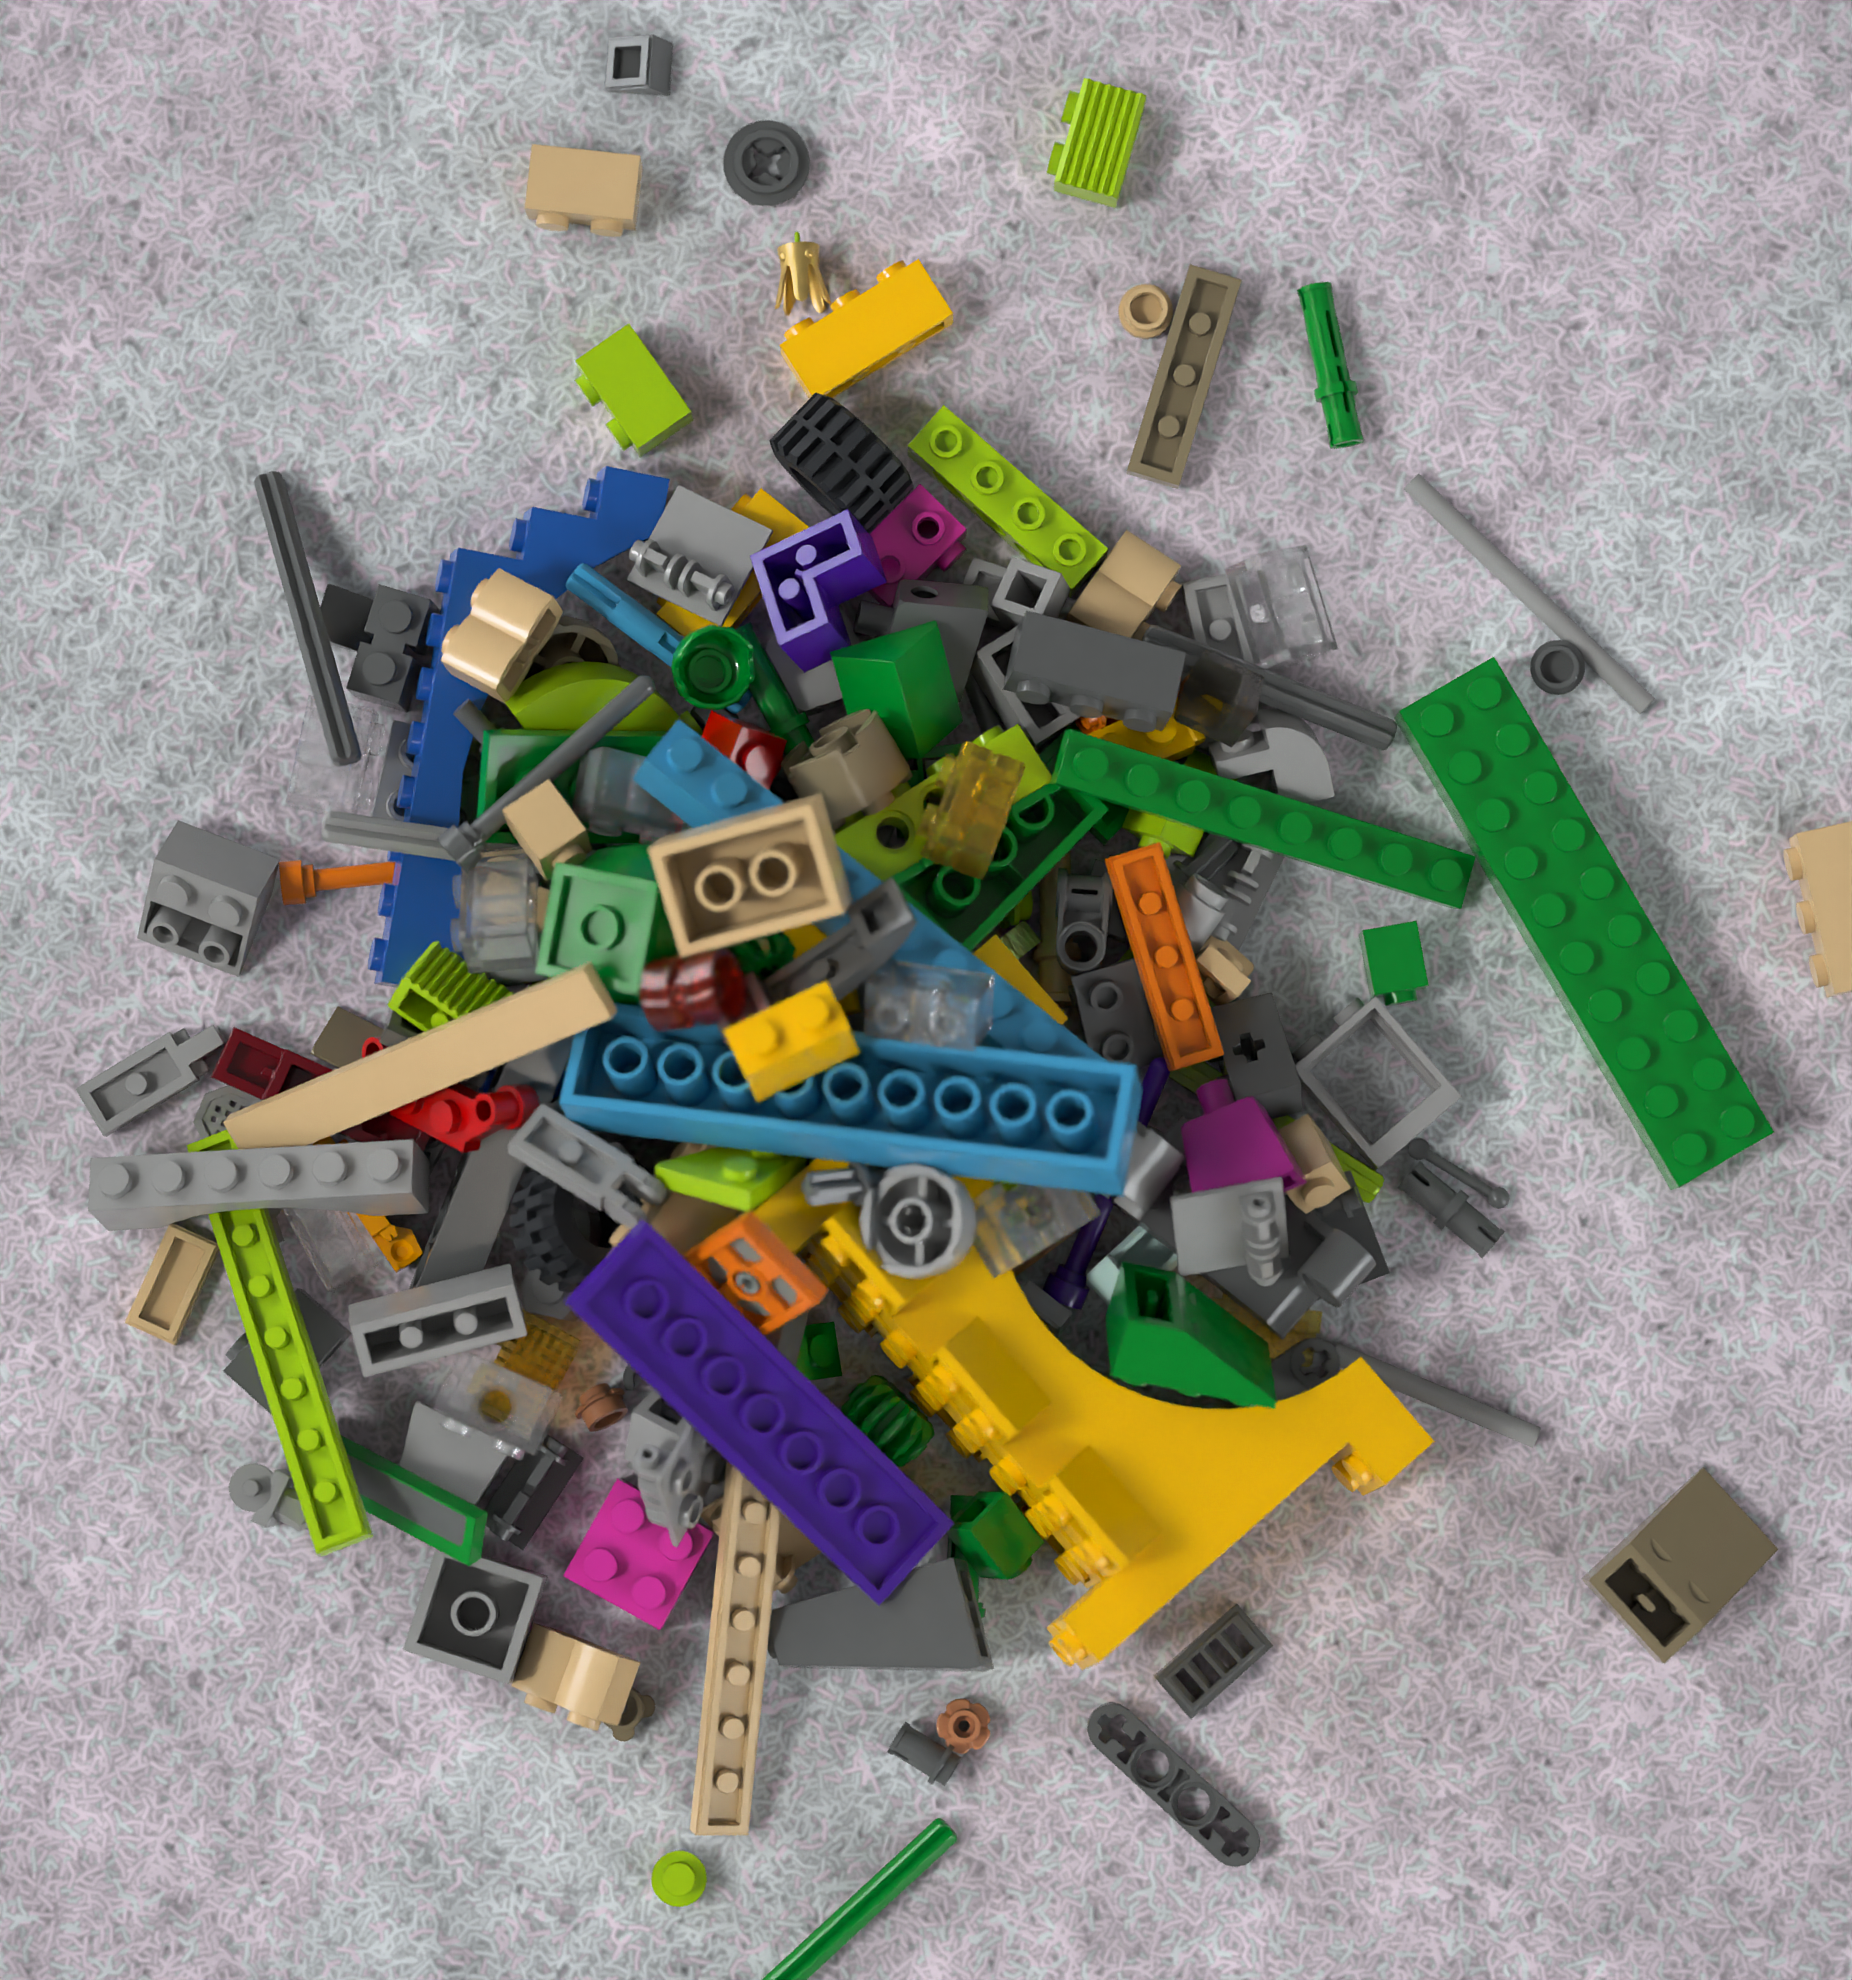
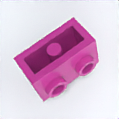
M921 484L870 534L887 582L867 592L881 605L891 607L899 581L904 579L923 581L937 566L945 572L966 551L967 548L961 542L967 537V529Z

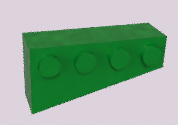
M1048 783L1012 804L1000 814L988 821H983L968 830L966 834L946 846L936 849L921 858L917 863L900 873L897 872L891 877L898 883L908 903L968 951L972 952L1096 825L1109 809L1098 798Z

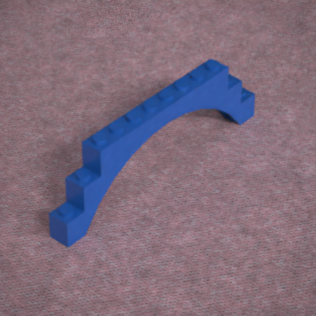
M605 466L597 472L596 479L589 478L586 483L582 509L590 511L589 518L531 507L524 513L523 520L515 518L512 526L509 551L517 552L516 559L459 547L450 554L449 560L441 559L435 584V591L443 593L440 614H431L426 634V645L434 647L430 668H421L416 690V699L424 700L421 722L412 721L407 740L406 752L415 755L411 776H402L397 797V807L405 809L404 822L450 828L454 824L459 828L463 770L473 735L453 713L467 699H470L481 711L489 694L449 673L441 662L443 656L442 644L449 630L455 625H461L470 615L472 610L471 598L477 585L483 579H489L500 568L557 599L568 590L565 585L567 579L580 564H587L594 569L631 549L637 540L644 542L649 539L665 510L670 479ZM388 851L387 861L394 862L395 869L392 884H383L379 898L378 916H384L386 920L382 939L373 938L369 954L368 970L376 971L374 984L397 988L402 978L430 944L437 941L440 942L442 948H449L450 952H454L464 960H467L469 967H477L478 973H480L476 947L481 946L466 901L462 868L453 860ZM497 1066L492 1068V1071L490 1070L481 1088L479 1087L480 1094L487 1093ZM565 1070L562 1072L552 1098L559 1097L562 1094L566 1075Z

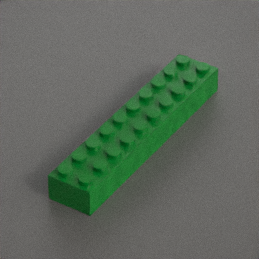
M1495 657L1488 659L1400 710L1394 718L1669 1188L1673 1190L1683 1186L1774 1133Z

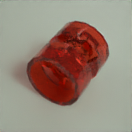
M727 949L692 954L686 961L679 956L650 960L644 966L640 980L641 1003L645 1016L651 1026L658 1032L689 1029L697 1024L709 1026L735 1022L741 1017L745 1007L746 991L743 973L736 957Z

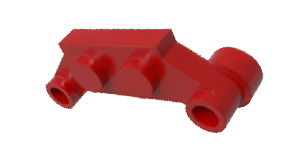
M381 1036L370 1037L364 1042L362 1058L388 1048V1046L379 1043ZM458 1082L390 1110V1115L461 1152L479 1151L482 1139L502 1129H521L540 1106L535 1090L527 1084L506 1085L500 1087L497 1092L480 1094Z

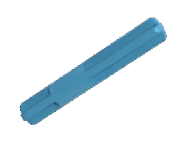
M582 563L577 566L567 579L566 588L604 616L606 620L671 667L673 654L684 637L589 565ZM749 689L738 703L728 706L726 709L733 714L742 711L752 697Z

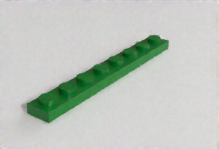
M1065 730L1050 784L1452 909L1462 908L1475 861V856L1074 730Z

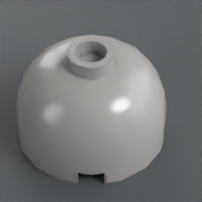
M918 1164L894 1167L885 1173L888 1176L881 1180L877 1188L871 1187L867 1193L861 1212L862 1239L868 1252L874 1247L885 1265H880L889 1273L908 1278L919 1279L944 1274L961 1263L973 1245L977 1228L975 1203L965 1185L943 1170Z

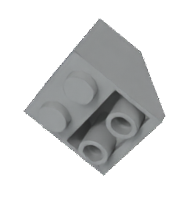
M178 820L154 859L137 938L239 977L271 898L280 859Z

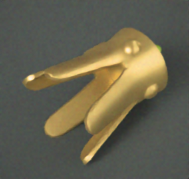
M796 231L794 233L795 242L784 244L777 248L781 274L775 309L779 308L783 298L784 313L786 316H789L796 299L798 301H805L809 291L812 304L818 313H823L825 311L824 300L828 304H831V300L819 268L820 246L814 242H800V233Z

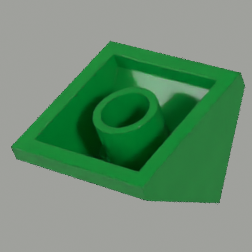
M936 620L830 652L847 715L864 709H869L872 714L876 710L905 758L921 759L963 722Z

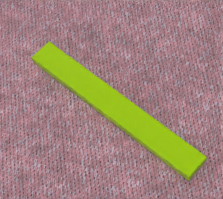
M227 1129L186 1145L188 1152L239 1150ZM268 1208L208 1214L316 1554L325 1556L373 1537Z

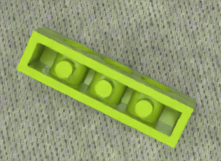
M945 405L940 408L907 445L908 457L1028 562L1062 573L1070 587L1068 597L1072 598L1107 558L1108 548Z
M1019 724L1005 732L1000 725H997L972 742L975 747L974 751L959 760L951 753L926 769V773L929 776L928 779L913 788L909 786L908 782L897 785L891 790L895 800L883 810L869 816H864L860 810L846 817V823L834 830L836 833L834 835L835 842L838 847L878 879L884 881L1050 783L1052 776ZM976 769L988 770L996 778L997 789L992 792L978 791L970 782V772ZM930 797H939L945 800L951 809V817L943 821L931 819L923 809V801ZM885 825L897 827L904 835L905 845L898 849L885 848L879 843L876 830Z

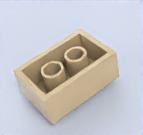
M821 793L664 836L648 848L680 957L840 915L853 903Z

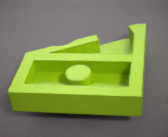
M718 1146L656 1165V1179L660 1180L668 1190L748 1212L760 1205L805 1169L806 1157Z

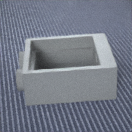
M1376 996L1366 1005L1357 997L1333 1018L1340 1026L1324 1041L1315 1033L1291 1055L1298 1061L1295 1067L1303 1089L1374 1170H1377L1462 1096ZM1369 1020L1372 1021L1432 1091L1430 1095L1374 1143L1369 1140L1310 1071Z

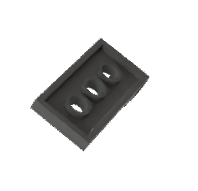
M1181 1116L1164 1135L1163 1139L1185 1156L1181 1126L1189 1120ZM1186 1156L1179 1166L1180 1169L1141 1221L1135 1219L1113 1202L1118 1195H1112L1111 1197L1113 1205L1176 1255L1170 1197H1174L1173 1191L1179 1183L1190 1180ZM1285 1197L1284 1205L1291 1265L1287 1271L1280 1275L1274 1284L1270 1286L1259 1285L1250 1277L1247 1265L1199 1273L1281 1340L1288 1335L1319 1297L1330 1305L1340 1308L1376 1266L1373 1257L1356 1240L1338 1229H1332L1314 1213L1310 1212L1307 1215Z

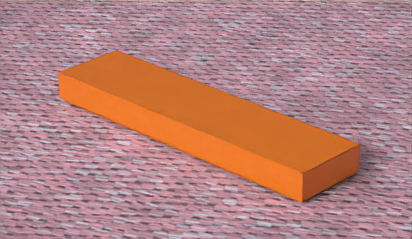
M1153 843L1105 858L1104 860L1168 1071H1175L1224 1055L1161 843Z

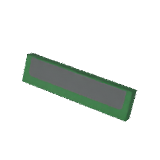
M341 1435L366 1512L467 1566L481 1559L488 1512Z

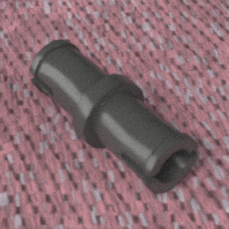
M1419 1161L1412 1169L1413 1171L1401 1182L1398 1189L1404 1191L1436 1218L1433 1223L1442 1230L1446 1226L1475 1250L1478 1256L1483 1258L1505 1231L1502 1228L1499 1229L1467 1202L1469 1196L1464 1191L1460 1190L1456 1193Z

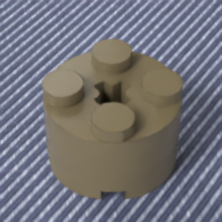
M869 709L851 713L819 730L822 737L814 742L810 748L802 741L784 757L780 764L800 799L821 793L832 831L844 825L846 817L862 809L869 816L889 806L895 800L891 790L901 783H906L913 776L910 766L876 710L871 714Z

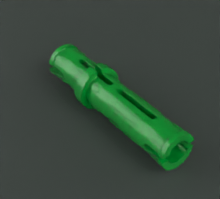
M1331 282L1309 284L1298 289L1297 294L1303 311L1308 343L1316 373L1318 388L1314 390L1316 402L1322 404L1330 449L1347 448L1364 442L1354 396L1358 394L1356 381L1350 380L1339 322L1334 306Z
M750 622L737 628L736 630L748 639L754 648L755 679L751 683L749 691L771 729L769 732L787 740L783 751L785 756L802 741L810 748L815 742L806 726L810 720L805 712L800 714L755 634L752 623Z

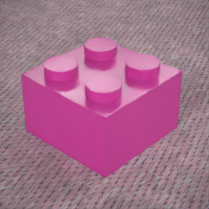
M617 1478L563 1577L661 1630L712 1541L715 1532L712 1528L698 1521L694 1528L686 1530L678 1547L673 1546L668 1528L658 1526L647 1518L646 1507L641 1497L640 1489L622 1478Z

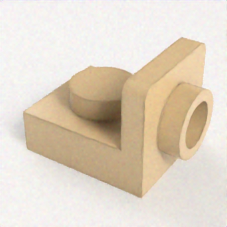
M1210 935L1195 956L1207 998L1218 1006L1228 1004L1243 992L1251 982L1248 976L1254 970V965L1227 940L1222 941Z

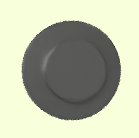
M1553 640L1544 643L1535 651L1530 663V672L1533 681L1541 690L1550 694L1561 695L1574 690L1581 683L1585 674V661L1579 649L1573 644L1563 640Z

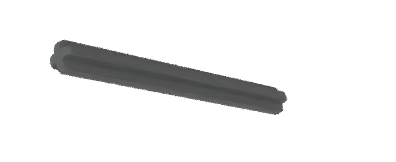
M278 471L261 474L255 478L254 486L330 758L336 767H345L349 764L357 763L361 759L362 754L286 484L282 474Z

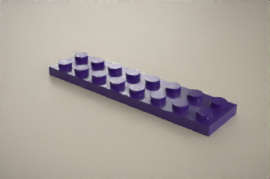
M641 1219L564 1301L583 1322L877 1605H880L955 1524L648 1222Z

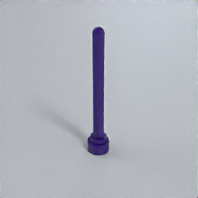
M1162 1057L1151 1061L1141 1084L1142 1094L1137 1121L1146 1128L1171 1072L1168 1071L1165 1058ZM1100 1193L1094 1194L1065 1265L1059 1264L1056 1272H1049L1042 1290L1061 1304L1081 1310L1090 1291V1288L1086 1286L1087 1274L1085 1272L1114 1206L1111 1203L1112 1195L1107 1199Z

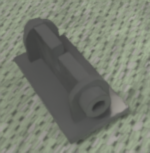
M538 1428L484 1510L488 1512L486 1526L506 1542L509 1541L521 1550H524L584 1458Z

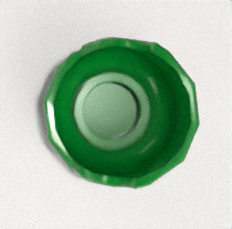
M707 625L689 632L679 642L672 659L673 681L678 694L685 701L700 709L721 710L738 703L755 679L754 648L751 642L732 627Z

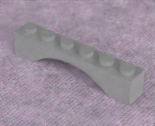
M414 1140L91 1158L88 1211L108 1231L162 1228L174 1222L199 1215L255 1208L323 1209L370 1216L428 1213L430 1160Z

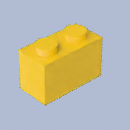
M827 980L723 1030L757 1102L860 1053L850 1026Z

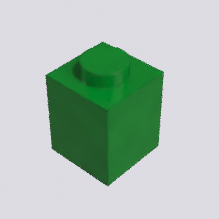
M1417 921L1362 930L1359 934L1370 999H1373L1375 996L1376 998L1383 997L1385 1006L1417 1001L1416 991L1424 990L1429 986Z
M979 1491L951 1519L955 1524L946 1532L980 1578L1002 1580L1016 1578L1029 1568L1032 1563L1031 1556L1044 1543L1010 1496L1005 1492Z

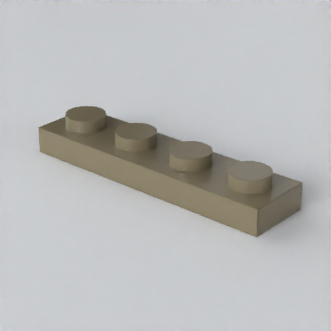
M1189 265L1126 474L1179 489L1241 285V279L1195 265Z

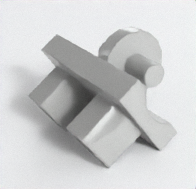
M253 1463L244 1465L234 1472L229 1483L230 1497L234 1504L242 1510L255 1512L251 1519L252 1522L268 1528L277 1526L280 1521L297 1530L308 1529L289 1470L280 1469L272 1472L265 1465Z

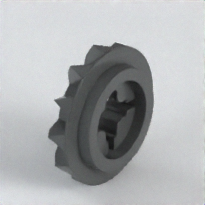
M762 120L747 124L733 135L724 152L723 168L726 180L734 194L752 206L761 205L775 208L779 204L797 196L804 183L808 180L810 158L805 142L795 130L781 122ZM754 147L758 153L762 152L766 157H770L774 153L778 154L783 149L785 150L780 154V159L776 163L779 177L782 180L778 181L775 176L772 178L766 172L759 177L756 175L751 180L749 179L757 168V161L751 148Z

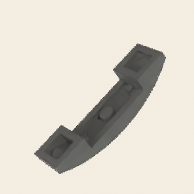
M892 877L848 907L846 911L851 922L764 981L752 971L706 1002L725 1043L729 1047L724 1029L826 980L836 1000L839 1001L871 977L892 957L918 923L898 883Z

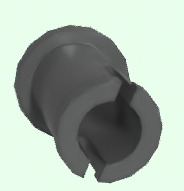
M907 1722L903 1724L887 1751L889 1754L897 1756L929 1776L928 1783L931 1785L937 1781L945 1786L962 1757L953 1753L955 1747L949 1745L948 1748L943 1747L911 1727Z

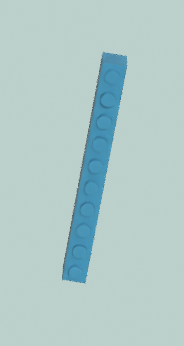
M680 719L677 720L647 756L633 778L634 782L692 828L784 804ZM837 846L854 903L883 882ZM908 903L918 923L901 947L874 974L959 1042L969 1046L1107 1062ZM845 911L843 914L811 923L829 937L851 922L847 911Z

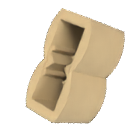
M1126 530L1097 573L1085 587L1069 611L1065 621L1142 641L1145 631L1150 626L1146 621L1153 611L1157 608L1165 613L1180 591L1182 585L1174 580L1181 565Z
M499 568L489 579H483L477 585L471 598L472 610L470 615L461 625L453 626L445 636L442 644L443 656L441 662L451 675L506 703L524 680L534 657L551 637L563 610L556 599L550 594Z
M534 1623L511 1686L527 1693L524 1703L551 1713H555L557 1707L561 1706L570 1710L566 1720L598 1731L601 1722L618 1726L640 1662L572 1634Z

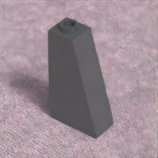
M950 1558L912 1569L880 1605L869 1599L857 1586H852L771 1610L767 1650L773 1659L777 1658L780 1666L818 1669L985 1672L994 1669L967 1561Z

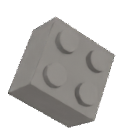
M436 1549L403 1650L502 1683H512L548 1576L482 1554L480 1560L467 1566Z

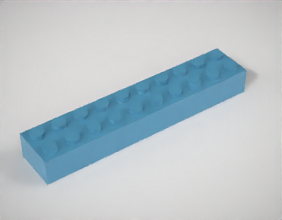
M614 1003L618 1011L611 1019L574 1034L559 1104L567 1119L585 1130L851 1163L858 1162L891 1168L918 1164L940 1169L956 1176L1124 1196L1142 1094L1135 1065L852 1032L860 1052L859 1054L757 1102L732 1049L725 1043L713 1015Z

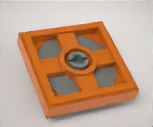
M751 1210L688 1249L683 1255V1258L763 1336H766L820 1303L828 1292V1288L812 1273L810 1268L802 1263Z

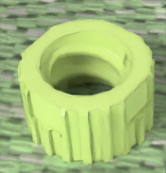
M1024 920L1000 938L1017 959L1041 942Z

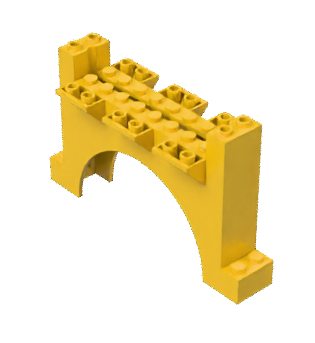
M996 934L973 953V955L1062 1025L1068 1019ZM956 1040L954 1043H952V1044H961V1045H963V1044H962L961 1042H959L958 1040ZM816 1158L753 1212L795 1256L802 1251L800 1255L806 1261L805 1265L842 1303L837 1310L850 1328L858 1334L865 1330L871 1338L879 1332L884 1338L880 1346L888 1358L900 1369L905 1365L911 1369L914 1374L907 1379L914 1387L909 1392L911 1398L927 1416L932 1417L936 1413L950 1430L945 1436L952 1447L965 1459L972 1455L980 1463L987 1458L993 1465L989 1473L997 1485L1009 1496L1016 1492L1021 1497L1016 1506L1042 1540L1045 1539L1057 1553L1058 1557L1054 1559V1564L1062 1575L1073 1585L1081 1581L1086 1588L1093 1586L1046 1627L1053 1636L1049 1641L1050 1647L1069 1667L1076 1663L1081 1670L1100 1663L1329 1459H1332L1335 1463L1331 1470L1340 1483L1351 1492L1358 1489L1364 1496L1389 1483L1435 1442L1362 1357H1359L1344 1370L1340 1369L1337 1375L1320 1385L1288 1399L1277 1401L1275 1409L1262 1406L1236 1409H1201L1174 1405L1143 1396L1114 1383L1073 1355L1047 1329L1027 1301L1014 1277L1004 1252L997 1225L994 1180L952 1175L965 1185L975 1203L977 1228L974 1242L961 1263L944 1274L919 1279L889 1273L880 1266L885 1265L875 1248L873 1247L868 1252L862 1239L860 1224L863 1205L856 1206L853 1201L812 1206L806 1202L801 1185L809 1172L847 1168L851 1162Z

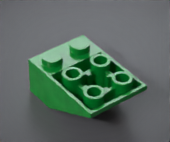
M1122 1261L1105 1316L1111 1377L1121 1378L1123 1381L1137 1386L1152 1384L1172 1388L1187 1396L1207 1395L1227 1399L1242 1407H1254L1257 1405L1275 1409L1277 1399L1267 1341L1177 1272Z

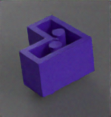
M848 509L750 555L778 644L804 673L831 661L830 652L852 645L839 604L887 582L872 536Z

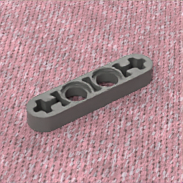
M1118 1703L1102 1704L1093 1710L1087 1723L1088 1736L1093 1745L1218 1861L1226 1866L1239 1867L1248 1864L1255 1858L1259 1851L1260 1838L1254 1825L1128 1708ZM1118 1713L1124 1716L1126 1720L1121 1727L1133 1741L1138 1731L1143 1732L1148 1737L1147 1740L1141 1742L1132 1750L1126 1763L1117 1757L1118 1753L1126 1749L1117 1739L1111 1737L1106 1742H1103L1098 1737L1102 1727L1097 1721L1104 1714L1111 1719L1116 1717ZM1152 1749L1164 1753L1169 1763L1166 1775L1154 1782L1141 1778L1136 1767L1140 1755ZM1187 1788H1200L1209 1797V1809L1201 1818L1188 1819L1179 1812L1178 1798ZM1221 1806L1229 1812L1228 1816L1221 1819L1224 1825L1233 1832L1238 1831L1241 1827L1248 1831L1244 1841L1249 1848L1242 1855L1235 1850L1228 1855L1224 1854L1221 1849L1224 1847L1225 1841L1213 1828L1208 1838H1205L1199 1832L1200 1829L1214 1820Z

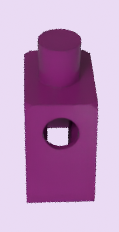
M1226 1079L1210 1081L1196 1090L1204 1115L1185 1122L1181 1126L1192 1193L1278 1177L1282 1178L1283 1192L1307 1183L1303 1171L1270 1115L1259 1101L1250 1096L1235 1102Z

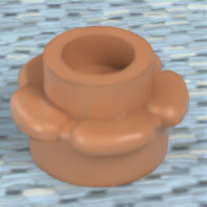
M602 1383L588 1389L579 1397L582 1405L575 1412L576 1418H582L591 1432L599 1431L615 1424L628 1413V1409L623 1401L624 1390L622 1388L611 1389L608 1383Z
M966 1698L955 1699L947 1704L945 1713H941L938 1716L936 1723L937 1733L941 1738L945 1739L947 1748L949 1745L955 1747L953 1750L955 1753H967L971 1748L978 1750L989 1739L990 1731L987 1727L990 1723V1716L986 1708L980 1703L972 1704ZM961 1721L969 1723L970 1726L967 1731L959 1729Z

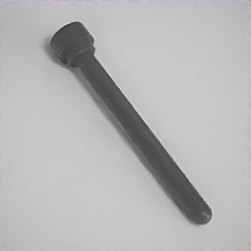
M647 675L637 677L472 824L469 825L465 821L459 828L453 824L437 839L438 842L467 873L483 859L480 853L488 847L485 841L507 823L503 809L548 779L553 782L653 694L655 690L654 680Z

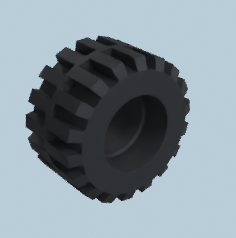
M814 393L769 440L777 460L813 499L832 516L848 509L869 534L914 489L909 472L896 455L861 420L831 397Z
M635 1159L633 1164L644 1169V1166ZM533 1171L526 1174L520 1184L524 1190L516 1192L512 1200V1205L519 1208L518 1213L510 1216V1228H518L519 1237L513 1239L517 1251L525 1250L528 1257L523 1263L528 1270L539 1269L541 1271L540 1281L548 1286L558 1282L559 1291L571 1293L607 1256L613 1247L610 1243L611 1236L621 1224L612 1219L604 1208L601 1210L596 1208L601 1221V1237L598 1246L590 1243L580 1233L574 1220L573 1204L576 1195L538 1171ZM623 1182L617 1191L641 1208L644 1203L641 1202L639 1197L632 1194Z

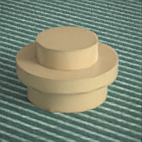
M1141 284L1132 287L1123 295L1119 304L1118 315L1121 325L1130 335L1140 339H1152L1161 335L1169 327L1173 316V307L1169 296L1161 288L1151 284Z

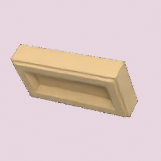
M174 1223L170 1224L124 1323L170 1344L177 1345L220 1251L218 1244Z

